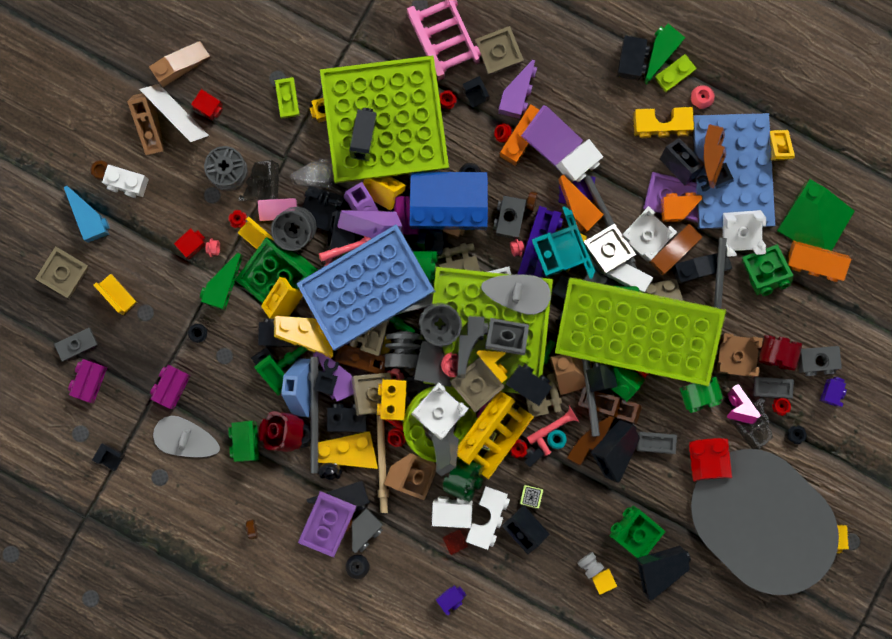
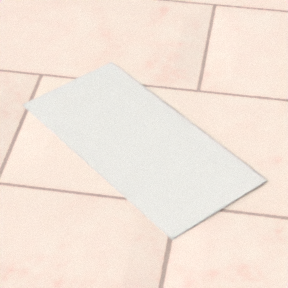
M159 84L139 89L190 142L209 136Z

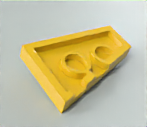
M274 317V337L294 345L298 344L306 347L312 352H319L330 359L333 357V349L316 318Z
M370 431L318 442V463H336L338 465L378 469Z

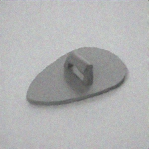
M497 276L484 281L481 285L484 293L495 302L525 314L542 312L548 306L551 299V291L548 284L537 276Z
M179 416L164 417L154 428V442L165 453L185 457H207L220 451L219 444L207 431Z

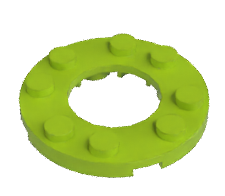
M442 385L446 389L445 391L458 403H462L468 408L466 413L457 421L453 433L459 439V445L478 418L476 417V412L453 386ZM435 386L423 390L411 401L403 421L404 436L409 447L418 456L431 462H436L433 441L425 435L423 424L411 413Z

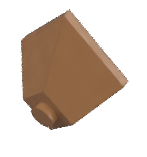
M562 354L550 358L560 395L586 387L582 359Z
M410 453L390 467L384 484L425 500L436 473V463Z

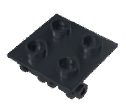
M309 185L304 195L305 200L302 208H306L312 213L316 220L317 228L329 231L332 212H341L345 199L341 195Z

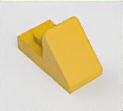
M770 131L771 160L794 159L795 154L789 131Z
M478 350L476 352L501 383L508 378L505 375L508 371L501 363L498 365L495 363L507 352Z

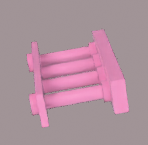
M445 0L422 11H416L414 6L407 8L408 17L426 56L434 55L437 81L445 78L444 72H446V69L473 58L476 65L479 63V57L481 56L478 47L473 46L456 8L458 6L457 0ZM448 7L450 8L454 16L453 18L430 28L423 27L421 23L423 18ZM453 25H458L461 32L460 35L437 45H431L429 40L431 35ZM465 41L469 49L468 52L445 62H439L436 55L440 51Z

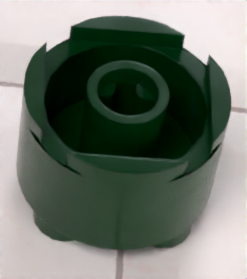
M457 456L456 468L450 471L449 477L444 478L443 491L470 502L475 489L479 490L482 485L483 479L480 478V475L483 472L484 466L473 461L469 465Z

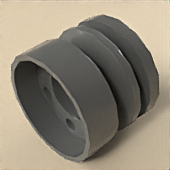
M228 146L217 147L210 151L205 159V173L212 184L218 189L234 191L242 187L246 182L248 166L241 154L234 148ZM225 163H227L229 167L223 171L221 167H224Z
M290 207L277 215L272 222V238L282 249L289 251L299 250L315 236L317 229L316 220L306 208ZM295 224L299 225L300 228L297 230L293 229L292 226Z
M444 303L431 304L425 308L419 320L420 331L424 338L437 346L449 345L454 342L460 335L462 328L461 318L457 311ZM439 318H441V320L445 322V325H442L441 329H438V326L434 325L435 322H438Z
M415 332L386 334V340L394 341V343H388L385 347L394 349V353L385 355V368L416 369L419 358L417 350L421 348L418 342L426 341L424 336Z

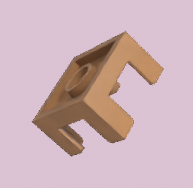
M728 333L721 334L716 373L758 377V350L762 347L763 338L738 337Z

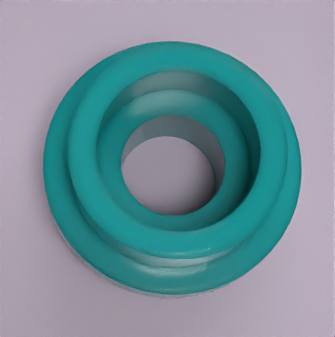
M560 430L550 432L547 437V442L553 449H561L567 441L566 435ZM555 436L560 437L559 443L553 441Z

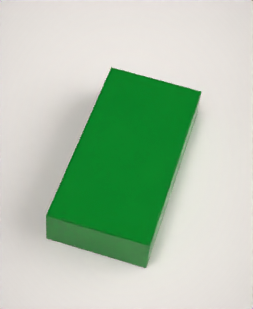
M268 355L254 368L279 396L282 393L283 376L285 373L272 357Z

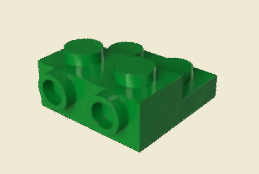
M778 244L766 248V254L757 255L752 253L742 257V262L756 295L762 294V296H767L773 292V289H786L793 282V274Z
M633 505L631 508L628 507L624 510L623 519L619 523L613 524L609 536L636 558L648 555L666 531Z

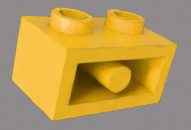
M382 380V384H379L378 395L382 396L381 403L377 405V415H381L380 419L404 421L407 381Z

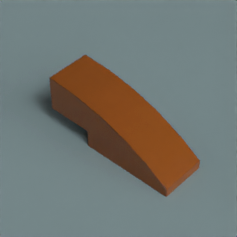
M709 124L704 143V162L710 188L714 189L727 154L725 147L722 146L725 138L724 128Z
M689 223L650 263L663 276L702 236Z

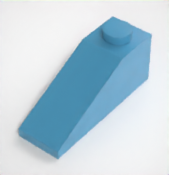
M65 186L64 190L83 240L89 243L109 235L107 229L110 226L107 219L103 218L71 188Z

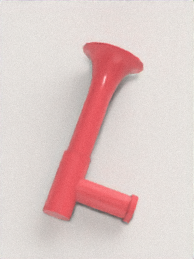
M364 236L363 239L355 243L319 253V258L321 262L325 261V266L333 262L334 257L354 250L371 240V238Z
M569 406V410L564 416L531 434L527 439L531 445L537 442L544 456H547L552 451L548 448L543 437L570 421L579 422Z

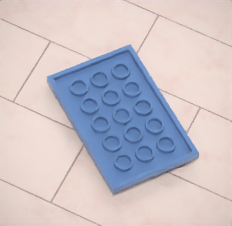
M769 113L694 115V154L705 164L704 143L708 126L711 124L723 127L725 138L722 146L725 147L727 154L724 163H727L734 178V182L717 189L716 187L714 189L710 188L703 192L701 186L707 182L698 183L697 181L699 176H707L705 166L696 178L697 195H702V200L697 204L698 229L723 228V213L761 210L766 217V226L762 225V227H774L775 210Z
M397 224L296 283L334 351L435 292Z

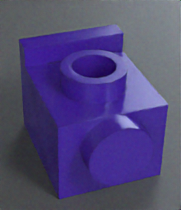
M839 377L827 379L820 401L835 407H842L843 403L840 400L844 399L847 391L845 389V380Z
M454 584L439 595L436 601L448 616L450 614L449 609L455 610L463 604L461 600L467 595L461 586L457 588Z

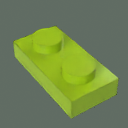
M684 54L656 75L655 79L663 90L668 92L696 71L697 68Z
M294 77L275 80L281 119L300 116Z

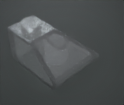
M327 159L313 161L293 172L290 178L294 185H310L331 189L333 180L332 163Z

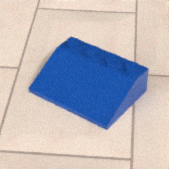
M487 172L411 173L410 229L487 230Z

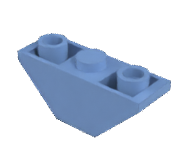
M298 359L283 376L282 397L291 414L296 416H310V359Z

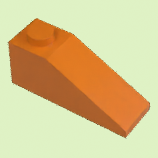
M562 175L558 180L567 207L572 211L579 231L586 233L604 214L567 177Z

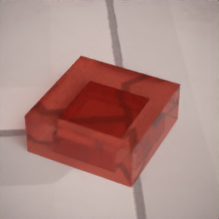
M460 529L442 537L450 555L468 547Z

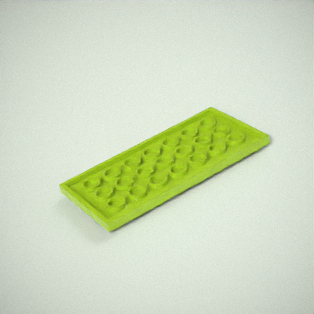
M570 278L555 353L709 386L726 310Z

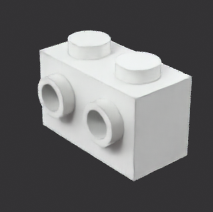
M588 139L561 160L556 167L571 182L575 180L579 182L586 176L585 172L588 169L592 171L600 165L598 161L603 156Z
M108 165L102 183L110 191L118 192L120 190L125 192V195L136 198V195L144 196L149 179L145 175Z
M446 496L437 497L433 501L432 526L471 528L473 501L467 502L460 498L450 500Z

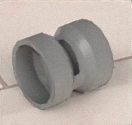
M590 552L577 562L580 568L586 570L585 575L588 579L604 569L600 562H596V556L593 552Z

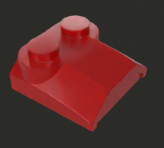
M713 438L689 442L693 482L732 478L728 439Z

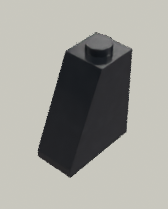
M357 109L349 150L351 159L370 162L377 112H373V109Z
M619 420L591 451L604 477L617 483L621 481L640 440V436L636 431L637 428L631 422L627 423Z
M676 546L636 558L643 594L649 600H653L690 570L689 562H691L688 551H685L681 546Z

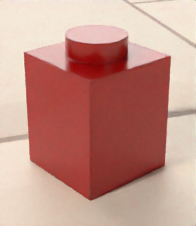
M202 89L191 104L196 111L212 121L215 117L218 118L223 111L221 101Z
M191 228L174 243L189 260L206 246L203 242L205 237L198 230L194 232Z

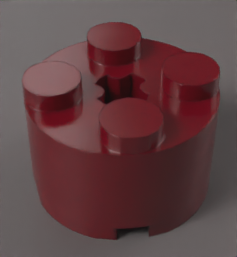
M764 335L759 362L769 366H778L782 369L796 370L803 344L795 341L790 343V339L785 337H779L776 340L774 336Z
M269 412L266 419H262L259 426V439L263 441L264 447L268 450L291 452L299 449L303 437V420L290 413Z

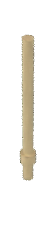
M376 414L379 490H377L378 498H380V513H388L387 497H389V489L384 484L387 477L384 420L380 419V416Z

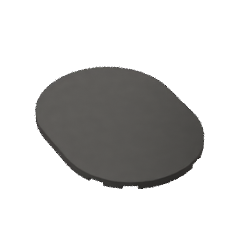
M741 449L730 452L731 479L698 480L695 485L691 511L698 535L705 545L743 583L755 590L772 595H789L810 588L828 572L837 553L839 541L838 526L831 507L782 458L758 449Z

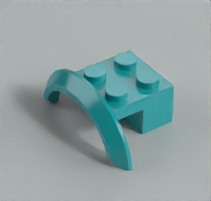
M562 207L569 227L532 239L546 278L584 264L589 278L592 279L595 269L582 240L574 215L570 209Z

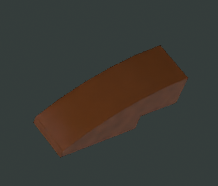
M583 387L578 406L588 409L586 387ZM594 392L597 412L637 425L642 409L640 404L630 401L626 402L624 399L602 392Z
M609 416L598 422L600 433L598 437H592L591 428L588 429L573 445L566 459L581 465L588 450H593L605 437L614 417Z

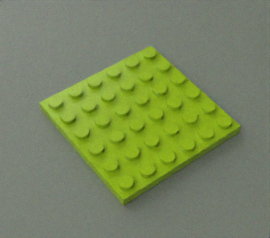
M434 55L320 69L335 183L449 169ZM362 108H370L374 110L373 112H377L370 162L350 158L349 150L357 109L362 110Z
M436 267L435 292L433 293L432 304H448L457 311L462 323L460 335H468V316L484 317V323H488V329L490 318L529 325L525 356L507 352L495 362L497 365L501 363L508 371L505 374L508 378L502 382L505 387L501 391L518 393L506 385L518 364L523 366L525 363L534 369L533 374L537 377L543 375L550 301L542 312L537 314L521 313L495 302L481 288L484 281L509 274ZM542 278L552 292L553 279ZM439 318L438 322H435L434 325H437L438 329H441V326L445 325V322H443L441 318ZM483 335V341L479 340L469 357L467 367L479 358L476 353L478 350H491L485 349L487 335ZM459 336L451 344L442 346L444 356L451 352L459 356Z

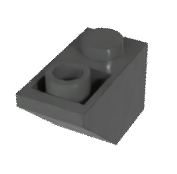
M367 508L352 523V551L354 553L358 550L362 553L369 545L367 541L372 536L376 538L383 531L380 528L383 523Z

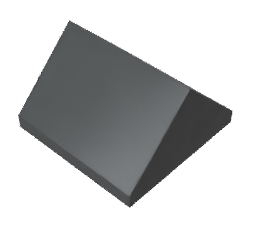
M490 318L485 349L525 356L529 325Z

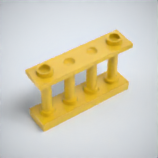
M502 391L493 397L460 442L457 450V456L470 465L474 461L483 465L482 475L488 479L534 418L533 415L521 407L516 411L512 407L515 400ZM508 413L510 416H512V418L510 419L508 424L504 426L501 423V421L504 418V416ZM497 429L501 433L493 442L489 437ZM483 445H486L490 451H487L482 458L478 455V452Z

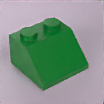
M257 422L231 423L232 427H229V438L232 439L233 446H230V458H233L234 462L259 460Z

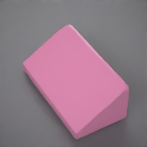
M296 198L258 200L259 220L274 221L276 216L286 209L297 206Z

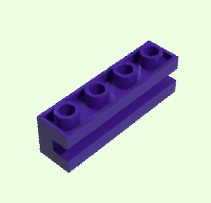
M539 206L517 275H532L545 278V273L543 272V267L532 239L547 233H555L556 229L560 230L563 219L560 218L561 212H552L546 210L547 208Z

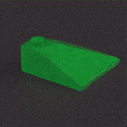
M809 179L802 186L778 227L777 232L791 240L832 251L855 211L827 188Z
M266 237L235 280L263 303L279 277L286 278L292 288L299 289L296 283L317 272L318 269L304 257L293 251L282 249L275 241Z

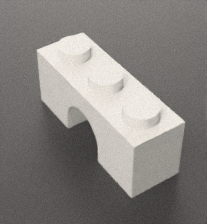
M485 486L479 505L489 509L491 514L490 520L484 525L472 523L466 542L487 550L489 546L493 547L497 537L494 535L495 529L500 528L503 517H500L503 509H507L510 501L507 498L508 494Z

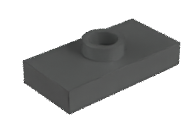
M87 328L54 345L61 360L64 362L98 346V343L91 328Z
M754 377L753 396L793 399L794 380Z
M638 432L640 440L636 451L676 454L677 435Z

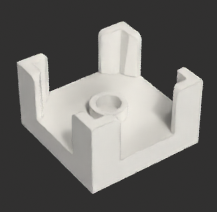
M649 206L622 234L631 248L648 263L677 233L671 226L666 227L654 216L655 212Z
M761 210L723 213V238H727V257L737 256L735 251L753 249L757 255L766 254V245L762 240V225L766 226V217Z
M438 383L411 414L441 440L460 417L466 413L468 408L464 404L458 403Z

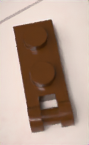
M344 345L337 350L335 362L375 374L387 373L385 356L383 355L377 356L349 345ZM375 360L380 361L379 368L373 367Z

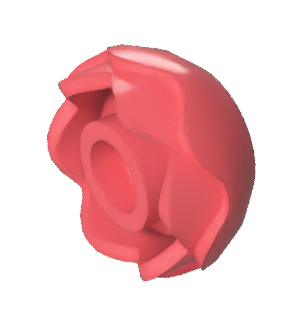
M700 85L691 92V102L696 107L705 109L713 104L714 92L710 87Z
M452 352L446 354L441 361V369L449 377H456L458 375V354H453Z

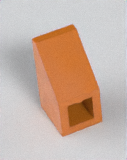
M695 192L685 193V196H677V193L666 194V197L661 199L662 222H681L702 200V195H697Z

